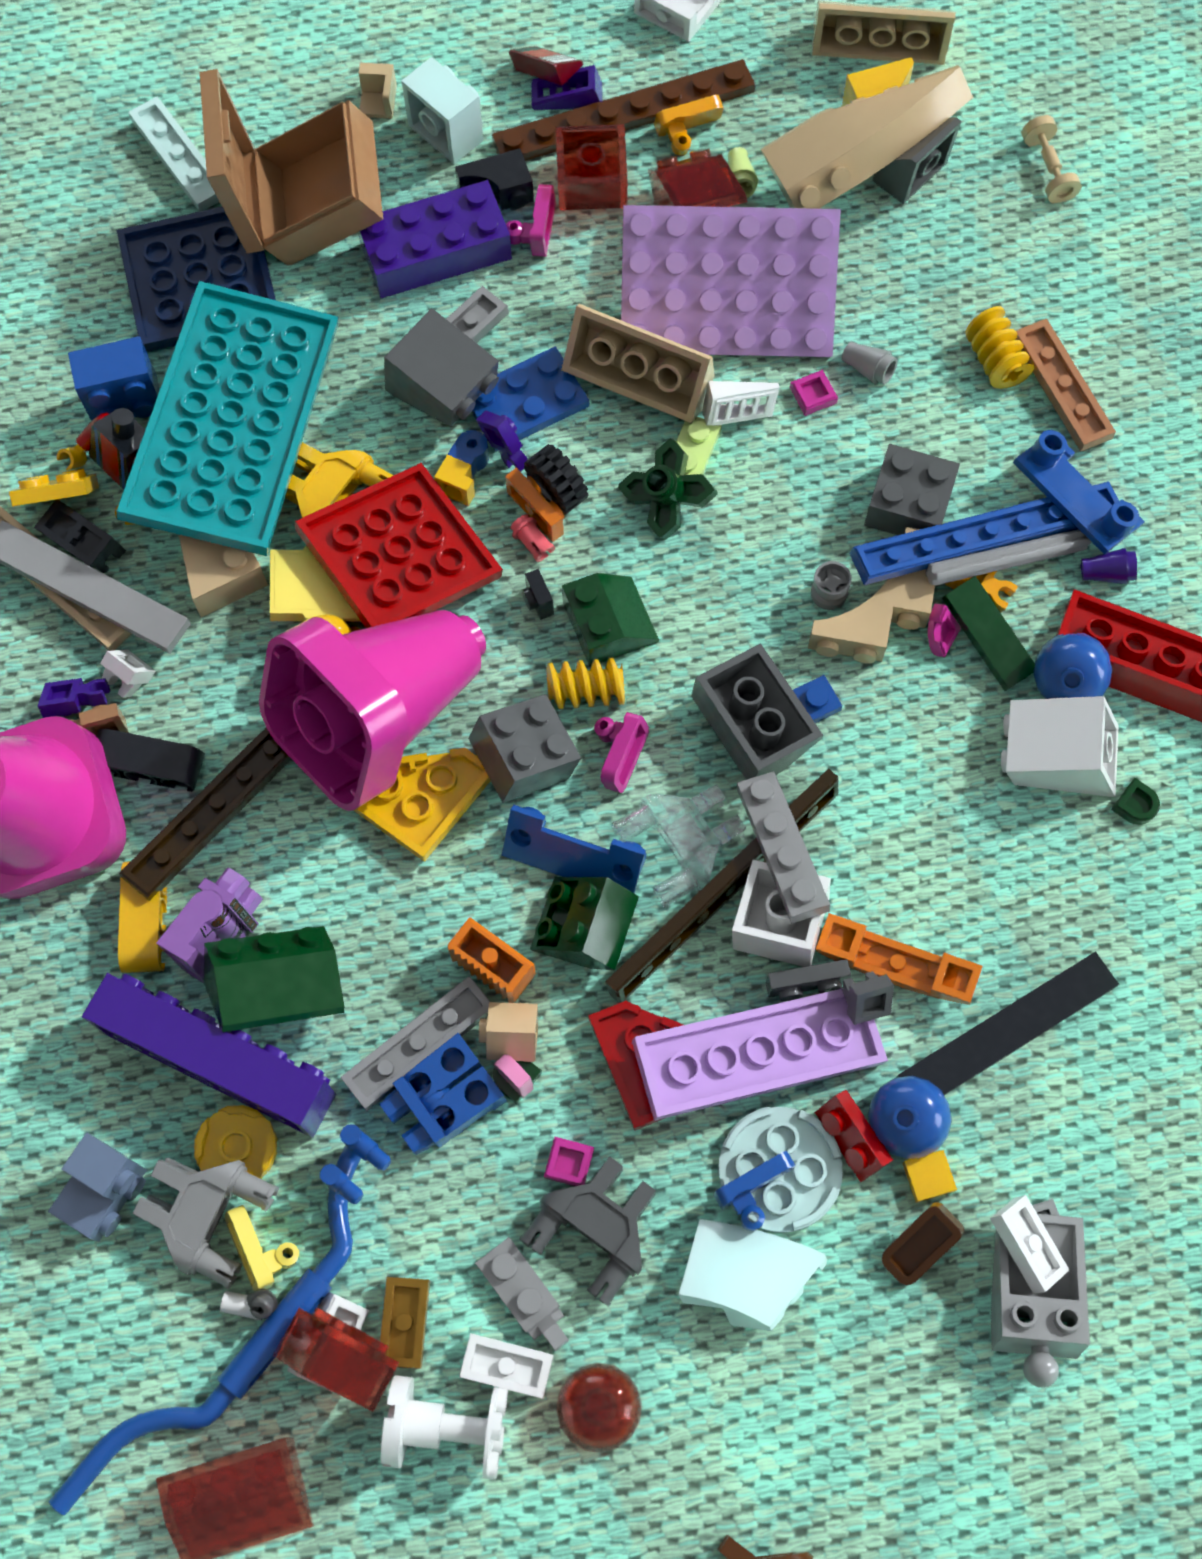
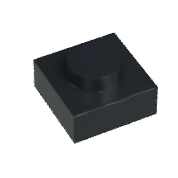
M539 568L526 573V588L521 591L528 609H536L540 620L554 615L553 598Z

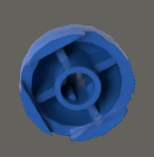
M1085 633L1061 634L1053 637L1042 646L1036 657L1034 667V679L1037 689L1045 699L1103 696L1110 685L1112 674L1108 651L1097 639Z
M915 1076L897 1077L882 1085L871 1099L868 1111L869 1124L888 1153L904 1159L924 1158L938 1150L949 1136L952 1124L950 1106L942 1090L929 1080Z

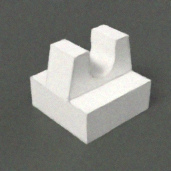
M129 650L107 651L100 663L105 667L102 678H106L109 685L115 684L118 678L121 679L122 685L117 694L123 698L134 695L142 684L148 683L152 679L156 671Z

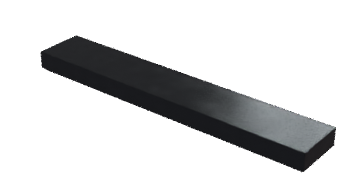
M1095 951L898 1074L896 1078L915 1076L926 1079L941 1089L944 1095H947L1112 991L1120 984Z

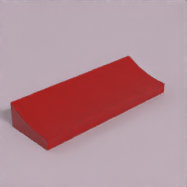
M1074 589L1056 636L1070 633H1085L1097 639L1109 653L1112 666L1110 688L1202 722V637Z

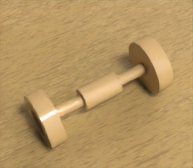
M1042 115L1030 120L1023 127L1021 135L1027 146L1042 145L1041 155L1049 173L1055 176L1047 184L1045 192L1049 202L1055 204L1074 198L1080 192L1082 184L1075 173L1061 174L1062 165L1055 148L1048 143L1055 136L1058 128L1052 116Z

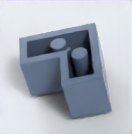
M86 1132L61 1168V1170L72 1177L48 1212L87 1238L100 1242L103 1236L109 1237L117 1228L121 1220V1215L118 1213L128 1199L130 1201L134 1200L143 1189L146 1182L143 1176L147 1169Z

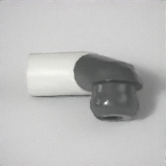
M260 1289L248 1295L225 1291L221 1301L220 1312L263 1320L276 1310L277 1298L267 1289Z

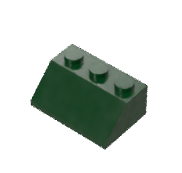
M324 926L304 927L299 930L278 933L268 932L257 936L236 939L226 938L220 941L204 943L203 982L222 1033L344 1013L345 1006L336 952Z

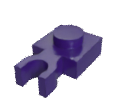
M485 410L476 419L478 425L491 447L499 450L504 464L508 468L514 465L521 472L525 466L524 462L528 459L520 450L523 445L516 435V425L506 415L500 416Z
M82 678L45 683L38 703V709L42 718L70 716L80 713L81 707L84 705L94 707L107 705L105 694L110 693L111 689L106 678L92 680L86 684L83 683Z

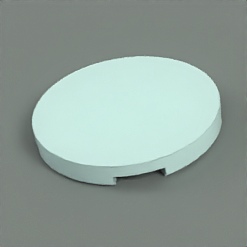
M765 1107L753 1111L742 1118L726 1137L719 1157L720 1184L722 1187L778 1154L788 1151L796 1166L788 1173L751 1194L757 1203L756 1206L762 1209L765 1215V1221L760 1229L778 1233L794 1232L816 1223L833 1206L839 1195L842 1183V1156L834 1136L829 1135L823 1128L822 1122L813 1115L793 1108ZM748 1215V1219L751 1222H757V1218L754 1215Z

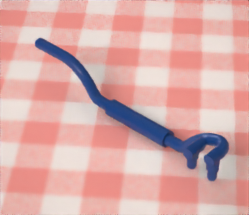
M349 1124L341 1130L340 1138L345 1147L336 1166L328 1164L320 1171V1179L329 1187L327 1205L332 1247L313 1271L308 1268L277 1305L276 1310L262 1323L219 1375L217 1380L220 1384L201 1406L155 1409L127 1419L110 1430L94 1446L48 1501L58 1513L65 1516L112 1458L133 1440L161 1430H198L210 1426L223 1414L236 1397L239 1399L244 1397L330 1292L332 1287L329 1283L346 1264L352 1251L353 1239L349 1225L348 1201L352 1204H357L364 1195L362 1190L351 1181L361 1158L364 1161H369L378 1170L382 1171L386 1170L391 1164L390 1156L378 1147L379 1145L356 1125Z

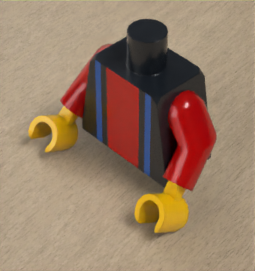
M119 408L112 413H102L93 419L76 438V446L58 451L57 460H64L70 457L71 462L66 470L79 468L86 464V451H88L89 457L124 490L145 429L134 419L133 413L128 409ZM117 505L116 508H115V517H116V518H117V513H116V511H117L118 505ZM125 522V525H133V524H134V523Z

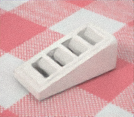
M708 381L702 408L706 425H724L771 417L780 388L779 384ZM767 396L765 405H759L760 398ZM753 398L752 404H747V399Z

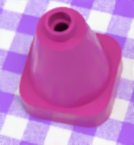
M438 610L346 634H341L325 619L312 617L272 638L268 643L259 695V707L263 721L276 743L335 805L347 811L355 810L394 785L404 749L479 674L481 656L486 651L484 634L478 624L470 617L465 615L458 617L447 610Z
M45 717L0 732V897L20 899L99 873L115 863L125 846L126 826L100 740L89 730L62 717Z

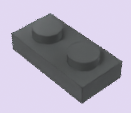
M848 959L768 973L765 983L768 997L779 996L780 1001H791L803 997V991L818 989L819 994L842 989L843 979L850 978L851 972Z

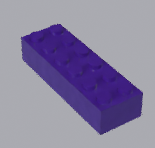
M109 973L105 975L81 1016L102 1034L314 1138L336 1096V1093L329 1086L331 1080L323 1076L325 1073L322 1070L306 1062H302L300 1067L294 1065L295 1062L287 1058V1053L270 1044H266L264 1049L259 1048L260 1045L252 1041V1037L242 1030L222 1033L221 1027L215 1022L216 1019L196 1008L190 1014L188 1009L179 1005L180 1001L162 991H158L156 996H154L152 991L144 987V983L128 974L123 973L120 979Z

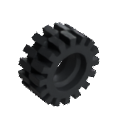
M546 445L524 462L526 475L531 476L537 482L541 489V495L548 502L554 501L564 515L589 496L588 488L583 483V477L577 473L578 469L575 465L572 466L570 459L567 456H563L562 451L558 448L556 449L554 445Z

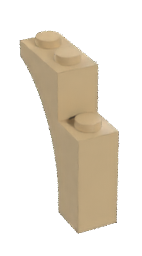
M906 527L904 534L920 529ZM925 570L887 579L884 585L871 598L853 610L828 619L814 620L808 649L816 650L819 655L834 657L838 654L852 656L855 661L860 663L882 662L887 648L891 622L897 623L899 627L908 630L926 627L931 614L935 585L929 583Z

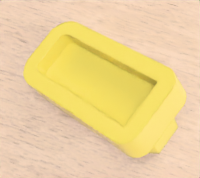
M240 1205L226 1211L225 1221L253 1291L272 1288L274 1284L273 1274L281 1271V1268L290 1269L296 1264L299 1257L297 1246L286 1242L281 1244L277 1250L272 1249L262 1254V1247L245 1207ZM288 1253L291 1258H285L283 1254Z

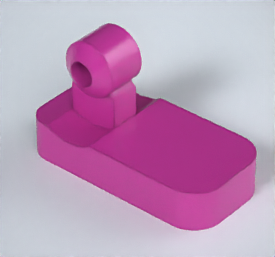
M538 185L533 211L534 223L522 224L520 221L512 220L506 224L510 233L511 244L517 245L521 242L530 244L532 256L547 257L556 207L553 185Z
M629 712L624 716V723L614 722L609 717H602L594 725V730L601 741L613 742L601 770V782L606 789L623 793L626 789L649 734V727L643 716Z

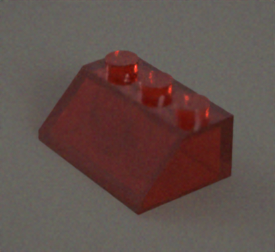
M285 1437L156 1478L165 1525L180 1559H213L314 1526L294 1437Z

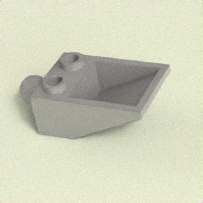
M1037 1214L1069 1268V1271L1046 1292L1033 1294L996 1230L991 1295L992 1351L1030 1354L1024 1362L1023 1372L1028 1382L1039 1388L1051 1386L1058 1378L1059 1367L1054 1357L1078 1359L1090 1345L1083 1218ZM1018 1318H1028L1030 1322L1024 1323Z

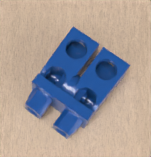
M457 1033L413 1067L404 1077L401 1076L392 1084L396 1089L379 1105L393 1124L411 1111L414 1113L419 1123L401 1136L412 1152L417 1155L434 1144L439 1148L442 1147L450 1139L459 1135L488 1112L496 1110L506 1103L507 1100L464 1039Z

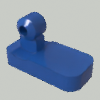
M784 1151L717 1189L713 1195L722 1210L732 1204L737 1215L741 1216L742 1226L748 1231H756L763 1225L765 1215L762 1209L756 1206L757 1203L751 1193L788 1173L796 1165L788 1151ZM748 1215H754L757 1218V1222H751L748 1219Z

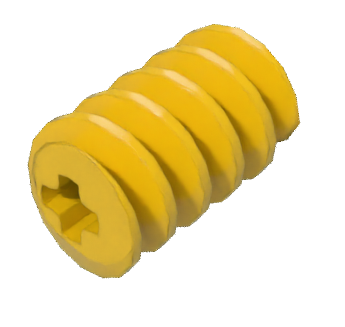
M995 306L981 312L969 323L965 331L966 338L971 342L972 349L977 354L978 361L983 365V370L989 377L990 384L997 389L1010 388L1020 384L1034 370V365L1026 364L1029 361V354L1021 352L1023 343L1020 340H1015L1017 332L1014 329H1009L1011 321L1007 317L1003 318L1005 310L1001 306Z
M608 658L605 669H602L598 659H593L590 670H587L583 660H578L574 672H572L568 661L562 663L560 673H557L552 662L547 663L548 698L550 702L552 699L555 700L559 710L564 709L567 698L570 699L574 708H579L582 697H585L589 707H594L597 696H600L604 706H609L612 695L616 696L619 705H624L623 667L621 663V667L618 668L614 658Z

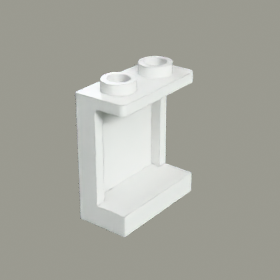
M634 0V13L689 42L722 0Z

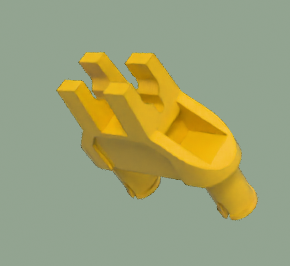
M302 442L296 466L309 473L305 480L292 475L285 498L299 506L303 518L352 495L356 488L363 483L370 487L394 475L376 466L372 456L363 451L344 450L324 454Z

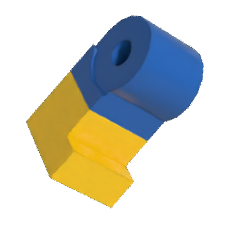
M475 430L463 432L451 447L434 476V480L448 498L466 506L470 505L475 496L474 476L477 471L484 469L489 461L488 442L485 435Z

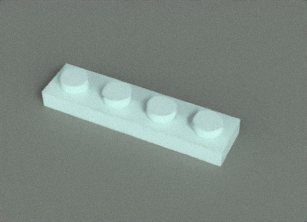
M158 96L129 111L128 113L133 124L198 211H204L219 203L207 179L205 158Z

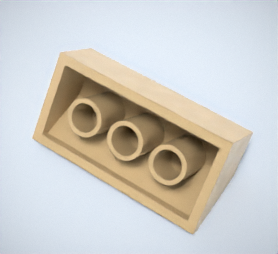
M817 1L812 55L899 61L912 57L914 63L944 65L956 13L951 10Z
M578 304L576 306L561 371L692 423L702 411L708 381H713L714 379L712 356L584 305Z

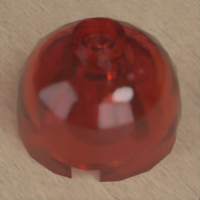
M599 1362L581 1366L566 1378L558 1393L556 1406L560 1428L569 1441L584 1451L597 1453L618 1449L631 1439L640 1423L642 1411L638 1387L628 1373L613 1364Z

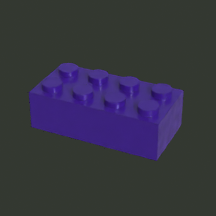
M488 180L383 211V220L358 232L361 247L381 299L512 259L510 233Z

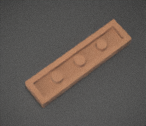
M1046 318L1016 330L1017 338L1015 340H1020L1023 343L1021 352L1029 354V361L1027 363L1034 365L1033 373L1080 452L1113 439L1116 433L1115 429L1048 319Z

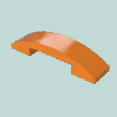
M831 913L828 914L816 946L818 953L834 961L848 959L849 968L864 974L872 971L878 977L887 974L892 983L901 988L947 1001L970 1005L983 967L982 965L947 953L939 956L866 931V925Z

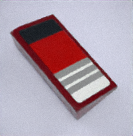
M538 46L516 48L509 51L516 71L561 86L583 66L582 60Z

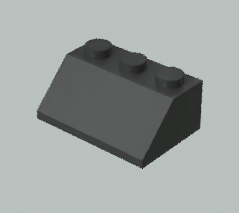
M761 643L697 676L695 679L691 697L746 780L773 771L777 775L823 737V734Z

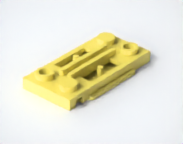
M307 546L303 550H270V621H304L310 617L325 614L335 615L344 621H361Z

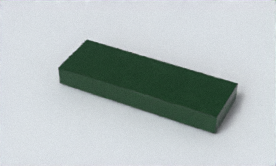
M976 576L942 597V600L1004 691L1034 673V661Z

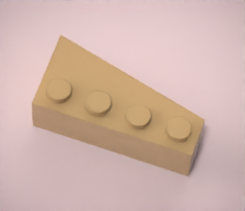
M179 535L191 597L201 618L268 586L254 553Z

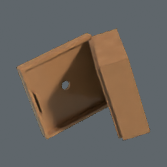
M213 69L199 72L207 179L247 254L264 251L265 249L287 266L293 265L383 220L373 121L349 100L341 102L255 149L218 70Z

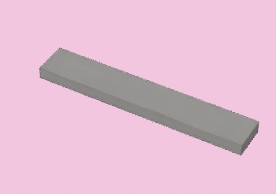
M1 521L0 564L171 654L191 625L189 619L9 523Z

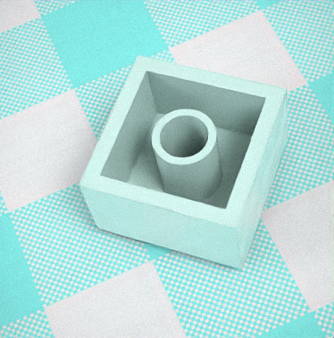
M430 57L401 80L408 126L449 161L456 164L483 142V122L481 119L479 94L472 86H466L448 66H442L433 57Z

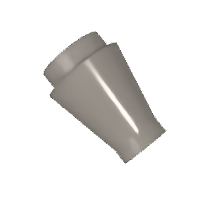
M853 341L847 344L842 354V361L850 364L874 384L878 382L882 384L888 383L896 370L898 362L897 358L892 356V352L889 350L865 346Z

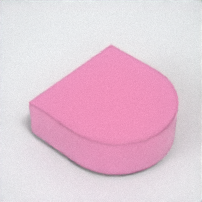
M504 1054L493 1064L502 1077L522 1098H525L534 1089L531 1077L508 1054Z

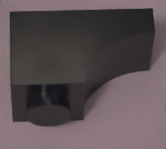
M521 149L455 166L458 189L488 180L501 210L509 208L519 209L527 203L534 202L533 180Z

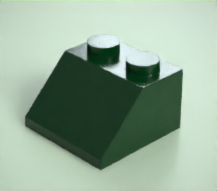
M595 573L562 585L563 605L589 667H591L593 659H598L602 663L608 661V658H616L659 642V638L632 577Z

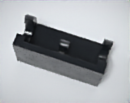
M59 499L52 503L34 526L36 530L92 568L95 567L102 573L109 571V567L105 565V562L110 555L120 558L126 552L112 536Z

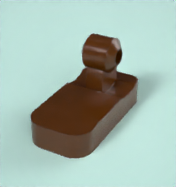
M935 1202L886 1248L882 1254V1263L901 1284H914L961 1239L965 1232L964 1226L943 1204Z

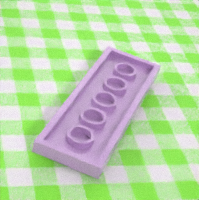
M842 988L636 1036L633 1038L632 1044L655 1121L883 1065L888 1059L875 1020L854 1025L847 1015L848 1005Z

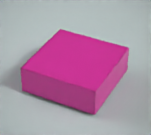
M823 370L790 382V389L805 416L837 404L838 397Z
M554 1136L544 1179L574 1187L585 1185L594 1147Z

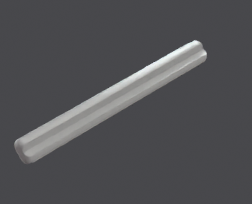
M1077 529L931 563L928 569L925 570V574L931 585H939L1087 549L1091 541Z

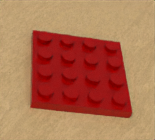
M422 463L295 521L296 532L366 628L434 612L494 582L502 576L503 569Z

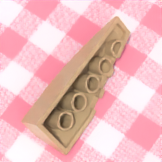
M957 65L915 79L913 83L901 87L894 86L883 90V93L868 98L861 97L850 101L851 103L848 105L820 111L761 148V151L790 208L820 209L862 183L915 146L973 98V95L961 67Z

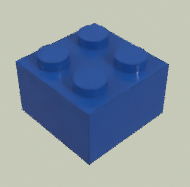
M140 336L68 352L74 387L91 421L102 413H112L119 408L130 410L134 417L146 418L151 416L160 389L156 372Z

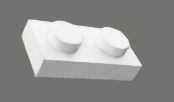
M1026 1195L1015 1197L990 1218L1033 1294L1046 1292L1069 1271Z
M470 1333L459 1377L543 1399L554 1355Z

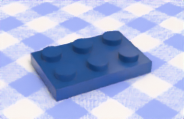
M555 346L498 373L499 380L489 394L485 395L482 393L477 398L472 414L475 419L485 410L500 416L506 415L516 425V435L521 440L590 407V400L575 376L561 371L564 359Z

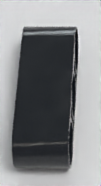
M99 729L97 731L96 737L102 743L107 765L110 768V772L114 773L113 777L138 781L139 778L151 780L150 784L173 789L177 785L187 787L188 792L195 790L205 753L200 749L186 744L111 729Z

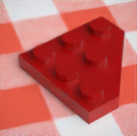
M623 1001L588 1015L589 1022L634 1131L662 1120L654 1121L632 1040L636 1036L675 1028L684 1024L664 1016L662 1018L628 1001Z

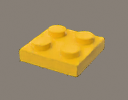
M76 469L55 475L56 480L49 481L48 474L18 481L19 487L9 491L12 507L87 495L99 488L96 473L86 475L85 469Z

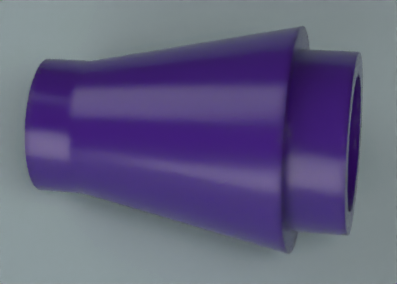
M1126 548L1108 552L1105 555L1081 558L1082 581L1094 580L1127 585L1128 581L1137 580L1136 552L1126 551Z

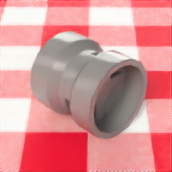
M829 561L817 568L811 587V597L818 607L825 610H834L840 608L845 603L852 581L851 573L844 564L837 561Z

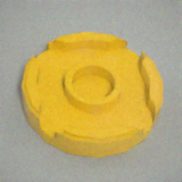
M244 1105L226 1106L218 1110L219 1112L214 1113L211 1117H208L201 1124L194 1140V1157L200 1170L203 1171L240 1160L245 1163L248 1173L262 1179L271 1169L277 1155V1136L271 1122L258 1110Z

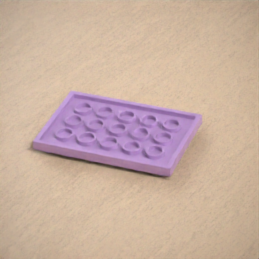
M623 205L621 320L707 355L833 357L841 209Z

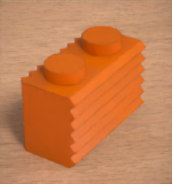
M471 917L467 919L448 943V951L452 962L457 961L458 966H463L465 971H470L471 976L476 975L477 980H482L483 985L488 984L490 990L495 989L496 994L502 995V999L508 998L509 1003H515L536 975L534 963Z

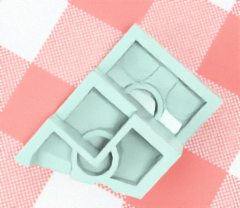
M700 1219L679 1296L682 1303L724 1309L732 1326L772 1331L783 1318L786 1308L794 1304L803 1294V1286L818 1268L822 1270L826 1266L827 1258L824 1253L773 1234L758 1230L748 1231L742 1226Z

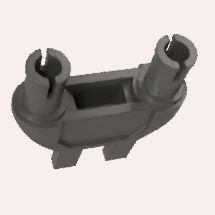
M611 1157L607 1159L590 1184L557 1190L543 1195L539 1205L541 1211L523 1236L521 1235L519 1238L520 1241L529 1247L535 1237L541 1233L531 1246L534 1252L541 1255L559 1227L569 1224L608 1253L606 1257L609 1261L587 1289L596 1298L603 1287L608 1284L609 1286L599 1298V1301L608 1307L629 1275L634 1277L635 1274L639 1275L642 1270L637 1220L656 1195V1190L642 1181L623 1208L605 1196L623 1171V1166Z

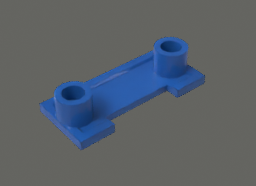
M1046 430L1042 432L1035 444L1016 457L1013 463L1105 555L1140 528L1145 521L1139 516L1136 507L1123 499L1112 506L1068 462L1075 452L1068 446L1065 437L1058 431Z
M513 804L510 810L501 856L562 877H608L635 894L639 875L646 861V850L639 844L613 839L610 849H606L544 828L546 825V815H543L533 807H519Z

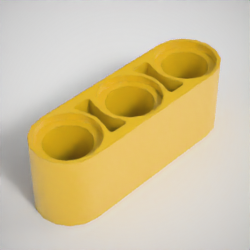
M128 861V862H123V863H122V866H121V870H122L130 861ZM120 876L118 963L121 973L164 971L165 963H161L163 950L156 943L166 931V925H162L163 913H167V887H164L161 891L159 890L149 901Z

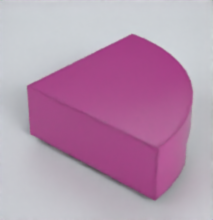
M934 604L928 621L929 646L933 655L938 657H945L961 629V626L947 606L943 604Z

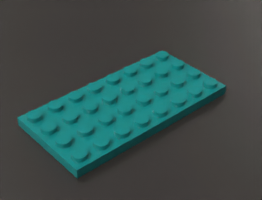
M199 281L116 511L117 520L267 556L338 328L339 317Z

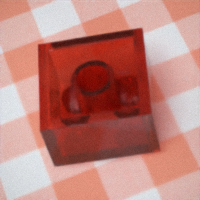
M625 125L556 127L559 210L623 208V205H627L628 178Z
M316 1307L313 1314L298 1308L273 1355L300 1375L374 1412L399 1364L398 1361L386 1355L390 1346Z

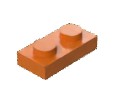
M518 468L505 476L507 493L530 518L534 517L537 520L536 525L551 542L564 534V514L560 507L554 501L548 502L541 495L539 485L531 476L525 477Z

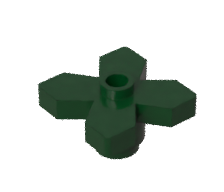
M672 438L668 439L655 451V466L646 473L633 471L618 485V488L632 504H651L647 524L662 540L668 539L681 527V504L703 508L718 494V491L703 474L685 475L689 456Z

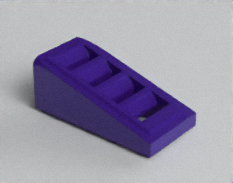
M590 65L580 68L562 86L540 78L532 79L533 110L576 109L603 101L602 81L596 66ZM543 88H549L548 96L543 97ZM557 88H562V92L557 93Z

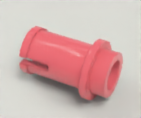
M524 514L512 523L510 527L513 531L512 537L516 540L520 539L535 561L541 562L549 556L546 551L553 553L555 546L549 542L536 526L537 520L534 517L530 518L528 514Z

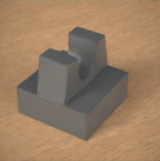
M873 971L865 973V981L854 983L851 977L843 979L842 992L848 1005L847 1015L854 1025L891 1014L894 984L887 974L878 977Z

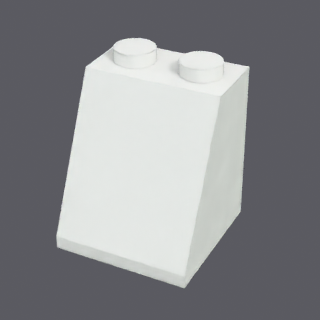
M1105 696L1010 700V714H1005L1003 720L1004 734L1008 737L1007 750H1002L1001 767L1002 771L1007 773L1014 785L1115 797L1119 726Z

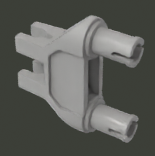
M166 1158L165 1161L158 1160L151 1176L180 1192L173 1205L153 1195H148L147 1198L142 1197L139 1199L132 1214L162 1230L171 1257L182 1273L195 1275L198 1272L229 1289L238 1277L234 1275L235 1272H240L242 1264L236 1263L211 1250L209 1244L230 1198L236 1195L260 1207L263 1211H267L274 1201L271 1197L272 1195H277L279 1187L248 1173L245 1163L240 1160L200 1172L171 1158Z

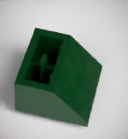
M554 877L547 893V900L540 921L535 928V936L530 950L589 969L615 970L639 896L608 877Z

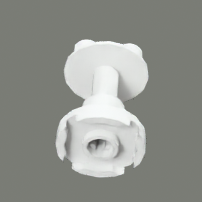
M394 1375L387 1400V1405L390 1406L388 1417H384L381 1442L382 1466L401 1468L407 1446L439 1449L441 1441L485 1446L483 1478L496 1480L499 1455L502 1453L505 1427L502 1426V1421L506 1412L508 1389L494 1387L488 1418L444 1413L445 1404L413 1400L414 1378Z

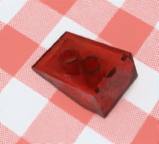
M710 148L689 152L690 158L677 161V156L659 159L656 161L657 167L648 169L655 206L729 207L747 202L746 193L722 154L710 153Z

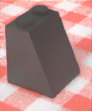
M431 308L384 357L385 390L401 401L451 427L459 418L464 420L468 417L475 407V401L482 393L487 395L494 389L499 380L497 376L499 361Z

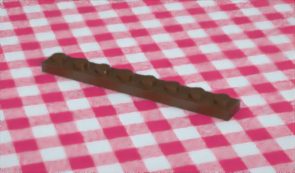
M744 59L492 133V142L497 154L521 149L523 157L527 161L654 123L656 114L664 109L713 95H719L721 102L754 93L755 82Z

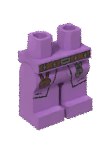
M227 867L216 883L207 878L203 879L198 886L201 892H198L190 899L156 944L183 971L204 984V943L220 941L226 938L246 937V930L252 933L259 924L252 914L263 899L256 891L248 887L250 883L244 876Z

